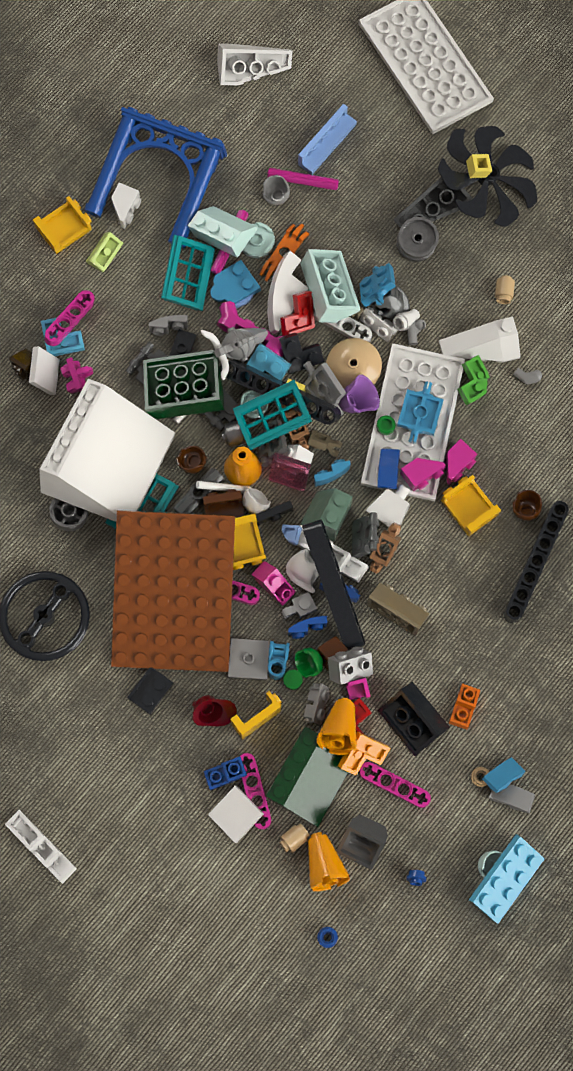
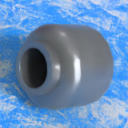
M238 421L225 424L224 431L222 432L224 442H228L232 447L246 443Z

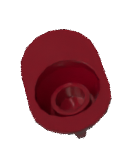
M210 695L202 696L192 703L194 708L192 719L198 726H225L237 714V708L233 702L225 699H216Z

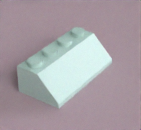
M308 249L300 264L307 287L309 288L308 290L312 291V301L318 322L336 323L358 313L361 309L342 252Z

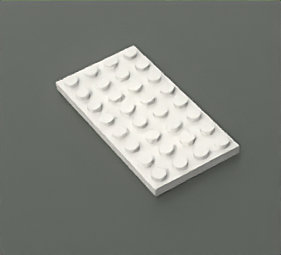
M396 0L359 20V26L432 135L493 102V96L427 0Z
M392 343L380 396V404L376 413L360 485L380 490L389 489L378 488L381 449L400 450L397 489L402 484L410 490L407 496L435 502L440 477L436 480L432 478L428 481L429 484L422 490L416 489L413 492L400 475L401 468L416 458L439 462L444 461L458 396L457 389L460 386L463 372L461 364L465 363V359ZM428 381L427 389L429 382L432 383L430 394L444 400L434 436L424 433L418 434L416 444H413L414 436L412 442H408L411 431L398 427L397 424L407 389L415 392L423 391L424 382ZM388 415L395 420V430L390 435H382L377 431V421L382 416ZM389 489V490H391L392 492L395 493L397 489Z

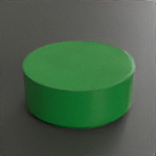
M385 415L378 419L376 428L380 434L390 435L394 432L396 423L391 416Z
M289 670L285 673L283 682L286 688L296 690L301 687L303 677L299 671Z

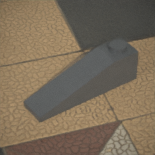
M440 177L393 220L400 228L408 219L413 217H424L433 222L459 211L455 202L456 199L468 202L473 198L464 188L460 190L449 189Z

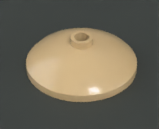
M349 338L340 341L331 349L326 363L344 389L358 375L368 377L375 385L382 371V361L379 352L371 343L360 338ZM354 360L357 362V365L351 366L350 362Z

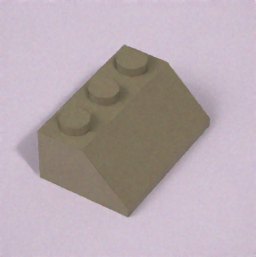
M379 583L367 601L368 607L414 636L417 635L429 615L424 606L413 604L408 596L402 593L399 595L394 592V588L387 583H384V585Z

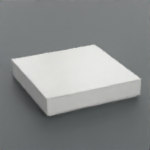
M39 346L33 347L29 383L49 395H56L60 359Z
M234 786L208 815L235 843H238L264 813L237 786Z

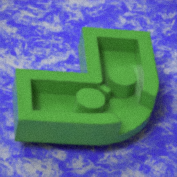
M479 355L461 364L470 380L457 389L465 405L474 402L487 393V379L490 377Z

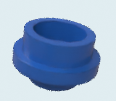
M410 870L406 880L411 885L421 886L422 883L426 882L425 872Z
M325 927L319 931L317 939L321 946L331 948L337 943L338 935L333 928ZM326 933L331 935V940L328 942L324 940Z

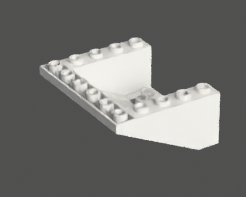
M88 379L40 467L41 493L116 522L117 510H139L175 437V432L108 386Z

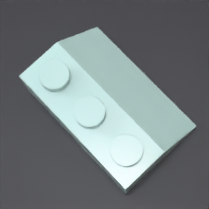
M214 206L197 211L188 224L194 237L237 258L258 229L256 226Z

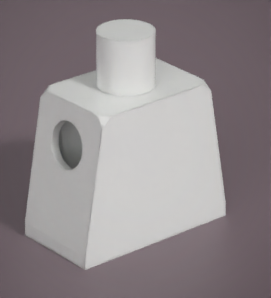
M402 484L395 493L386 489L366 511L369 514L376 512L377 519L388 527L394 522L401 525L410 507V504L404 500L410 490Z

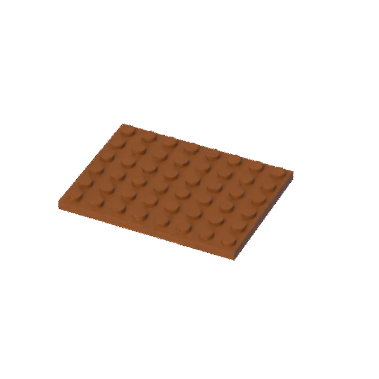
M117 510L111 667L229 671L235 516Z

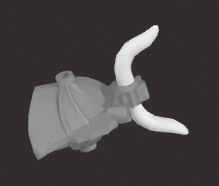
M235 327L227 329L228 334L225 336L222 344H220L213 333L201 330V334L213 344L216 358L219 357L222 365V380H225L229 372L227 357L241 360V362L249 360L248 356L267 337V329H235Z

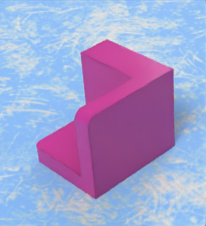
M366 677L345 683L350 700L370 697Z

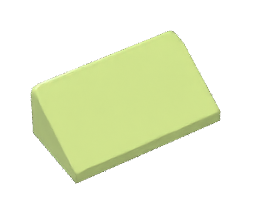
M111 232L105 233L86 262L104 272L123 245V242Z

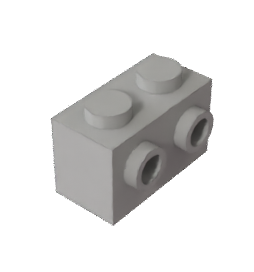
M353 647L351 651L337 652L334 656L328 657L329 678L340 685L373 675L372 654L363 649V647Z

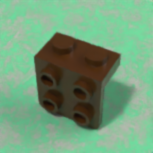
M231 489L223 494L213 492L203 497L206 514L233 515L235 518L245 516L241 491Z

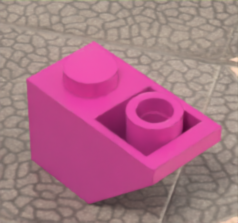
M462 439L446 455V480L449 485L453 481L455 483L458 482L464 475L462 472L466 468L468 470L471 469L476 463L477 453Z
M416 458L401 468L400 475L414 492L416 489L422 490L429 484L428 481L432 478L436 480L444 474L443 471L446 465L444 462Z
M263 561L251 574L259 585L282 606L296 593L278 569L266 561Z

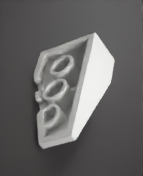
M218 44L217 64L220 85H241L250 80H257L262 76L291 69L292 50L240 44Z
M513 317L496 320L439 340L442 354L465 360L479 355L482 361L489 360L499 363L520 359L519 338Z

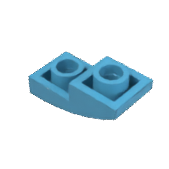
M336 460L331 464V472H328V470L317 472L314 475L315 487L330 483L344 475L350 469V460Z
M511 757L490 771L482 780L490 789L498 793L507 788L512 781L522 777L525 770Z

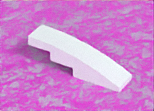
M302 528L297 546L303 550L307 548L311 554ZM330 541L341 574L359 583L369 568L368 565L352 557L349 552Z
M20 810L5 823L26 848L62 884L77 869Z

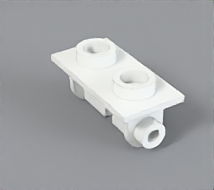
M374 307L365 308L360 321L388 343L392 334L395 335L398 330L387 318L382 321L383 316L379 315Z

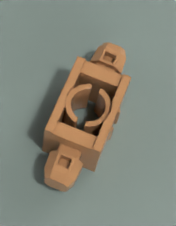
M293 409L284 411L288 421L301 415L300 412ZM306 425L300 427L298 433L296 430L287 433L291 445L297 444L309 450L307 439H309L310 433Z
M394 522L388 531L384 529L381 533L377 550L373 551L370 559L375 560L372 561L370 571L377 574L381 571L383 565L388 566L401 540V537L397 536L400 533L401 525ZM389 541L390 551L382 555L381 545Z

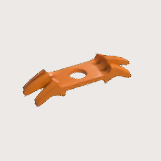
M292 224L287 229L271 257L265 262L259 274L260 276H263L269 265L272 264L265 277L266 282H268L283 258L279 254L280 249L287 248L295 254L303 241L309 236V233L306 231L299 237L298 241L296 240L304 227L303 224H300L295 230L296 225Z

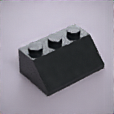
M413 681L378 709V712L414 756L418 755L450 728Z

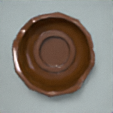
M188 446L181 449L179 456L176 457L179 468L189 474L200 472L204 468L207 459L205 452L198 446Z
M532 490L520 491L513 502V512L521 520L530 521L537 518L542 509L540 495Z

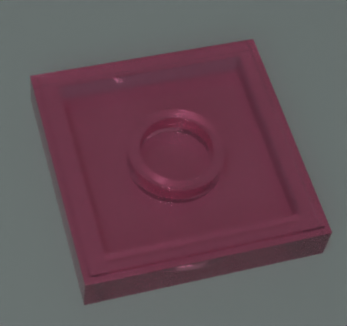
M274 453L269 481L305 491L311 464Z

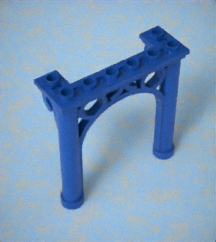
M122 107V119L90 200L84 207V211L92 216L101 217L120 166L131 153L143 148L164 149L179 157L188 168L190 175V186L168 242L172 244L174 235L187 238L190 232L188 224L199 209L210 178L217 168L218 161L227 157L225 146L220 139H210L201 132H190L188 128L182 125L177 127L168 120H157L149 113L141 114L135 108ZM141 129L149 131L151 134L150 138L143 142L136 138L137 131ZM154 131H157V132H160V133H163V134L166 135V136L163 137V138H156V141H154V140H155V133H154ZM174 138L186 142L182 145L181 152L178 150L179 146L174 143ZM133 139L136 144L126 148L127 144L131 143ZM193 147L198 149L200 154L195 159H187L185 150ZM200 163L199 169L195 176L191 165Z

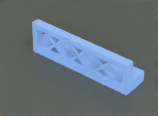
M345 104L337 110L298 154V165L311 175L357 125V121L347 114L348 107Z

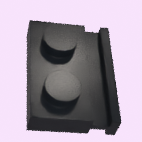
M150 667L127 698L151 715L174 683L153 669V667Z

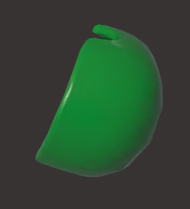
M309 647L296 652L294 657L295 666L303 677H314L322 672L323 658L317 650Z

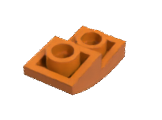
M465 684L461 685L449 724L468 729L481 690Z

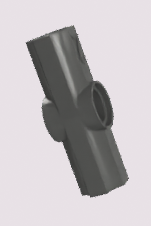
M211 468L199 481L221 483L224 477L216 469ZM195 483L191 486L190 491L173 507V510L176 513L191 514L200 504L204 503L203 497L214 490L198 489ZM197 490H201L204 493L201 497L193 495Z

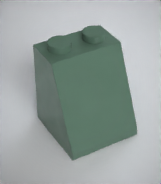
M336 488L316 491L300 526L322 519L329 539L335 541L349 513L353 496Z

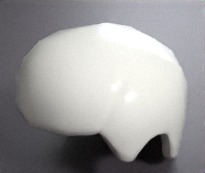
M251 487L244 492L242 497L243 506L252 514L266 511L271 504V501L267 500L262 491Z

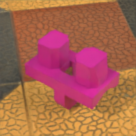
M70 357L66 359L67 364L60 369L64 377L72 376L73 380L66 383V388L69 393L73 394L82 391L86 383L85 378L93 374V369L88 366L81 367L79 361H73V358Z

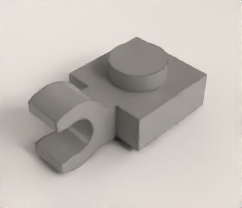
M307 592L292 599L293 606L284 608L282 614L285 619L295 614L302 618L316 611L317 607L310 593Z

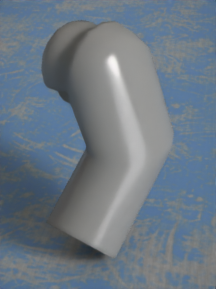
M416 320L407 329L409 345L418 344L417 334L426 327L424 320Z
M518 368L513 374L527 385L537 383L542 378V372L539 370L525 373Z

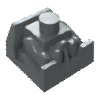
M360 814L351 820L336 852L372 870L388 837L386 827Z

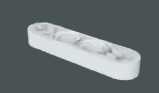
M314 312V319L318 321L316 312ZM351 317L344 318L336 323L321 322L348 338H360V334L366 332L367 337H364L363 340L371 341V329ZM346 322L351 323L353 326L349 331L342 328V325ZM356 327H358L357 332L355 333V335H353V333L355 332Z

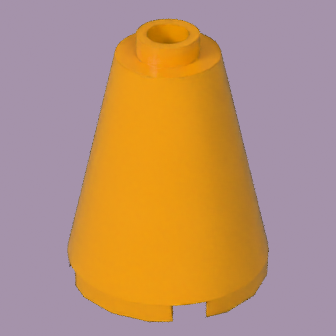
M246 447L236 448L227 457L224 464L225 475L234 485L250 486L259 479L262 471V465L258 456Z
M348 698L336 700L317 735L318 746L321 749L323 747L329 749L331 754L348 755L351 753V750H356L355 704Z
M322 832L312 834L308 840L311 889L313 891H325L331 889V886L335 884L339 887L350 880L349 874L328 836Z

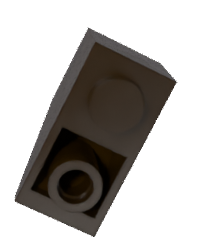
M25 348L11 356L9 360L12 364L11 368L15 371L14 374L21 380L26 379L29 381L32 352Z

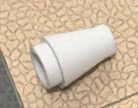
M416 309L398 313L393 319V325L397 330L405 331L419 319L420 314Z

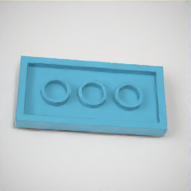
M516 834L469 900L498 924L545 858L522 837Z

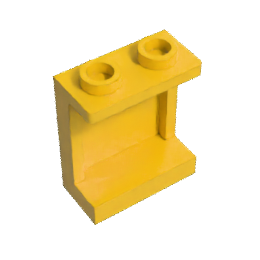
M70 196L66 197L67 202L43 219L39 216L33 219L35 228L55 254H58L92 230L90 217L87 213L83 214L81 212L79 203L75 199L72 200Z
M474 475L469 478L467 476L463 477L458 481L459 485L455 488L449 487L443 492L444 496L441 499V502L468 537L497 517L501 512L498 505L494 506L476 484Z
M256 514L235 518L233 570L244 568V564L250 562L252 566L261 564L263 562L262 559H266L257 525Z
M268 691L266 699L270 705L246 723H243L237 714L230 719L231 725L242 740L281 712L282 702L276 693L271 694Z

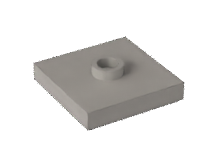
M231 638L228 678L267 680L270 641Z

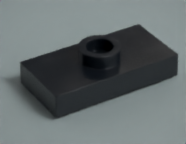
M179 329L169 356L191 353L197 335Z
M291 501L257 514V525L270 520L271 522L278 521L282 518L281 515L293 511Z

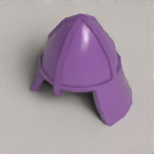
M358 375L344 389L346 394L338 404L342 411L348 413L373 411L379 408V394L368 377Z

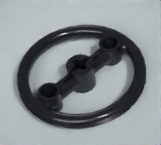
M41 571L20 578L6 591L0 604V631L4 640L16 653L35 661H51L69 654L83 640L89 626V605L83 591L73 580L56 572ZM41 580L57 582L53 588V594L47 603L35 608L33 612L34 620L28 629L21 632L18 639H14L9 630L7 614L10 603L17 592L32 582ZM59 589H66V593L63 596H57ZM70 593H74L81 609L80 625L74 637L57 650L50 652L32 651L31 648L35 645V638L43 627H49L54 623L55 610L62 601H66L69 598ZM43 613V614H47L48 617H47V618H44V617L41 618L40 615ZM29 635L32 637L30 643H22V639L25 636Z

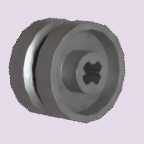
M424 217L408 219L401 226L397 236L399 253L405 259L412 262H421L428 259L433 254L439 241L438 230L431 220Z

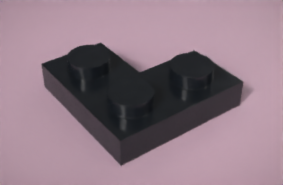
M296 332L278 338L284 360L291 364L288 369L289 374L305 369L303 365L310 361L312 366L324 362L319 343L301 348Z

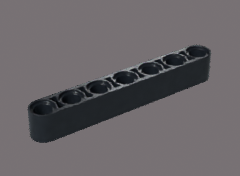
M235 359L228 360V363L233 366V372L229 371L226 378L261 395L286 384ZM245 372H248L250 375L249 381L245 378ZM262 379L266 382V388H263L261 385ZM300 390L311 418L326 425L335 423L341 418V411L337 406ZM290 393L279 398L281 404L288 406L295 403L294 395ZM311 403H314L316 405L315 412L312 411L310 407ZM298 405L291 408L293 410L300 412ZM328 410L333 413L332 420L327 416Z
M556 501L545 518L504 610V618L509 623L518 622L524 614L568 514L569 507L564 501ZM560 508L563 511V514H556L554 509ZM547 525H553L556 531H549ZM539 542H546L548 544V548H542ZM532 558L539 559L541 565H534L532 563ZM530 575L533 578V582L525 581L524 576ZM517 592L524 593L526 599L520 600L517 597ZM515 609L518 612V616L512 617L509 614V610Z
M322 519L302 525L343 644L348 650H351L353 647L364 646L365 639Z

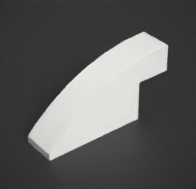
M291 251L287 252L278 264L269 289L267 315L271 334H275L280 330V317L290 315L294 310L293 295L309 289L292 275L301 259Z

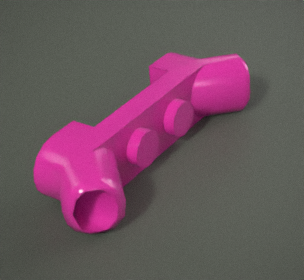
M227 301L219 307L221 318L217 322V326L224 332L228 333L227 329L235 327V329L258 328L251 320H244L238 316L234 302ZM268 331V335L262 344L282 358L283 353L278 338L283 336L274 337Z

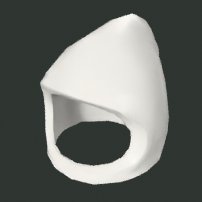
M305 548L290 558L286 565V573L296 585L310 593H314L315 589L312 585L318 577V572L308 549Z

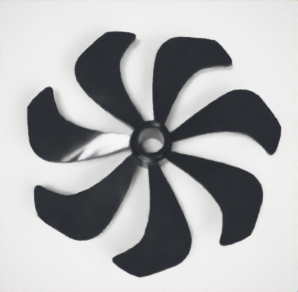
M484 126L476 130L474 138L478 153L489 154L492 172L486 178H470L469 173L453 171L447 165L444 158L441 159L438 165V171L444 184L451 190L463 189L477 180L482 185L472 200L467 202L456 199L455 201L461 213L474 218H482L485 215L488 186L493 184L500 205V215L494 223L507 227L518 218L519 211L495 181L498 179L515 188L522 194L527 208L530 209L537 203L536 186L533 181L523 177L500 176V170L512 164H522L533 170V159L520 146L510 145L503 151L496 164H493L491 159L492 143L494 139L505 136V133L496 126ZM456 129L450 135L447 150L455 160L467 166L466 161L472 154L467 150L463 142L466 130Z

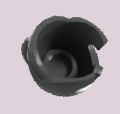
M398 286L384 295V303L382 305H377L376 301L370 304L372 307L377 306L380 308L377 313L389 319H394L398 313L410 311L408 297Z

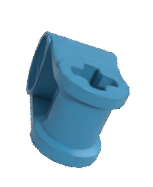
M270 641L268 656V675L270 678L280 680L284 677L290 643L285 645ZM273 666H280L282 671L276 674L272 672L271 668Z

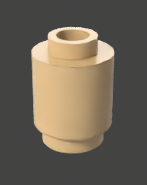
M503 275L497 279L495 290L497 303H511L515 287V280L512 277Z
M302 824L294 825L280 837L282 841L279 843L286 852L290 851L293 853L307 842V838L310 835Z

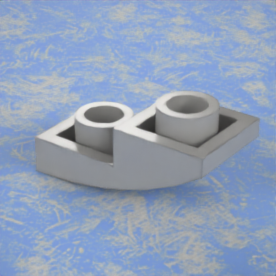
M172 315L149 322L150 333L162 336L169 334V327L174 330L188 329V316Z
M511 784L498 793L491 790L489 796L491 801L509 805L511 809L530 813L535 798L534 793Z

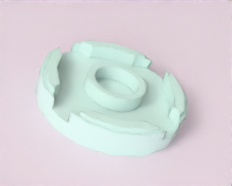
M255 222L252 225L258 229L242 252L251 258H262L273 250L275 236L272 229L266 224Z

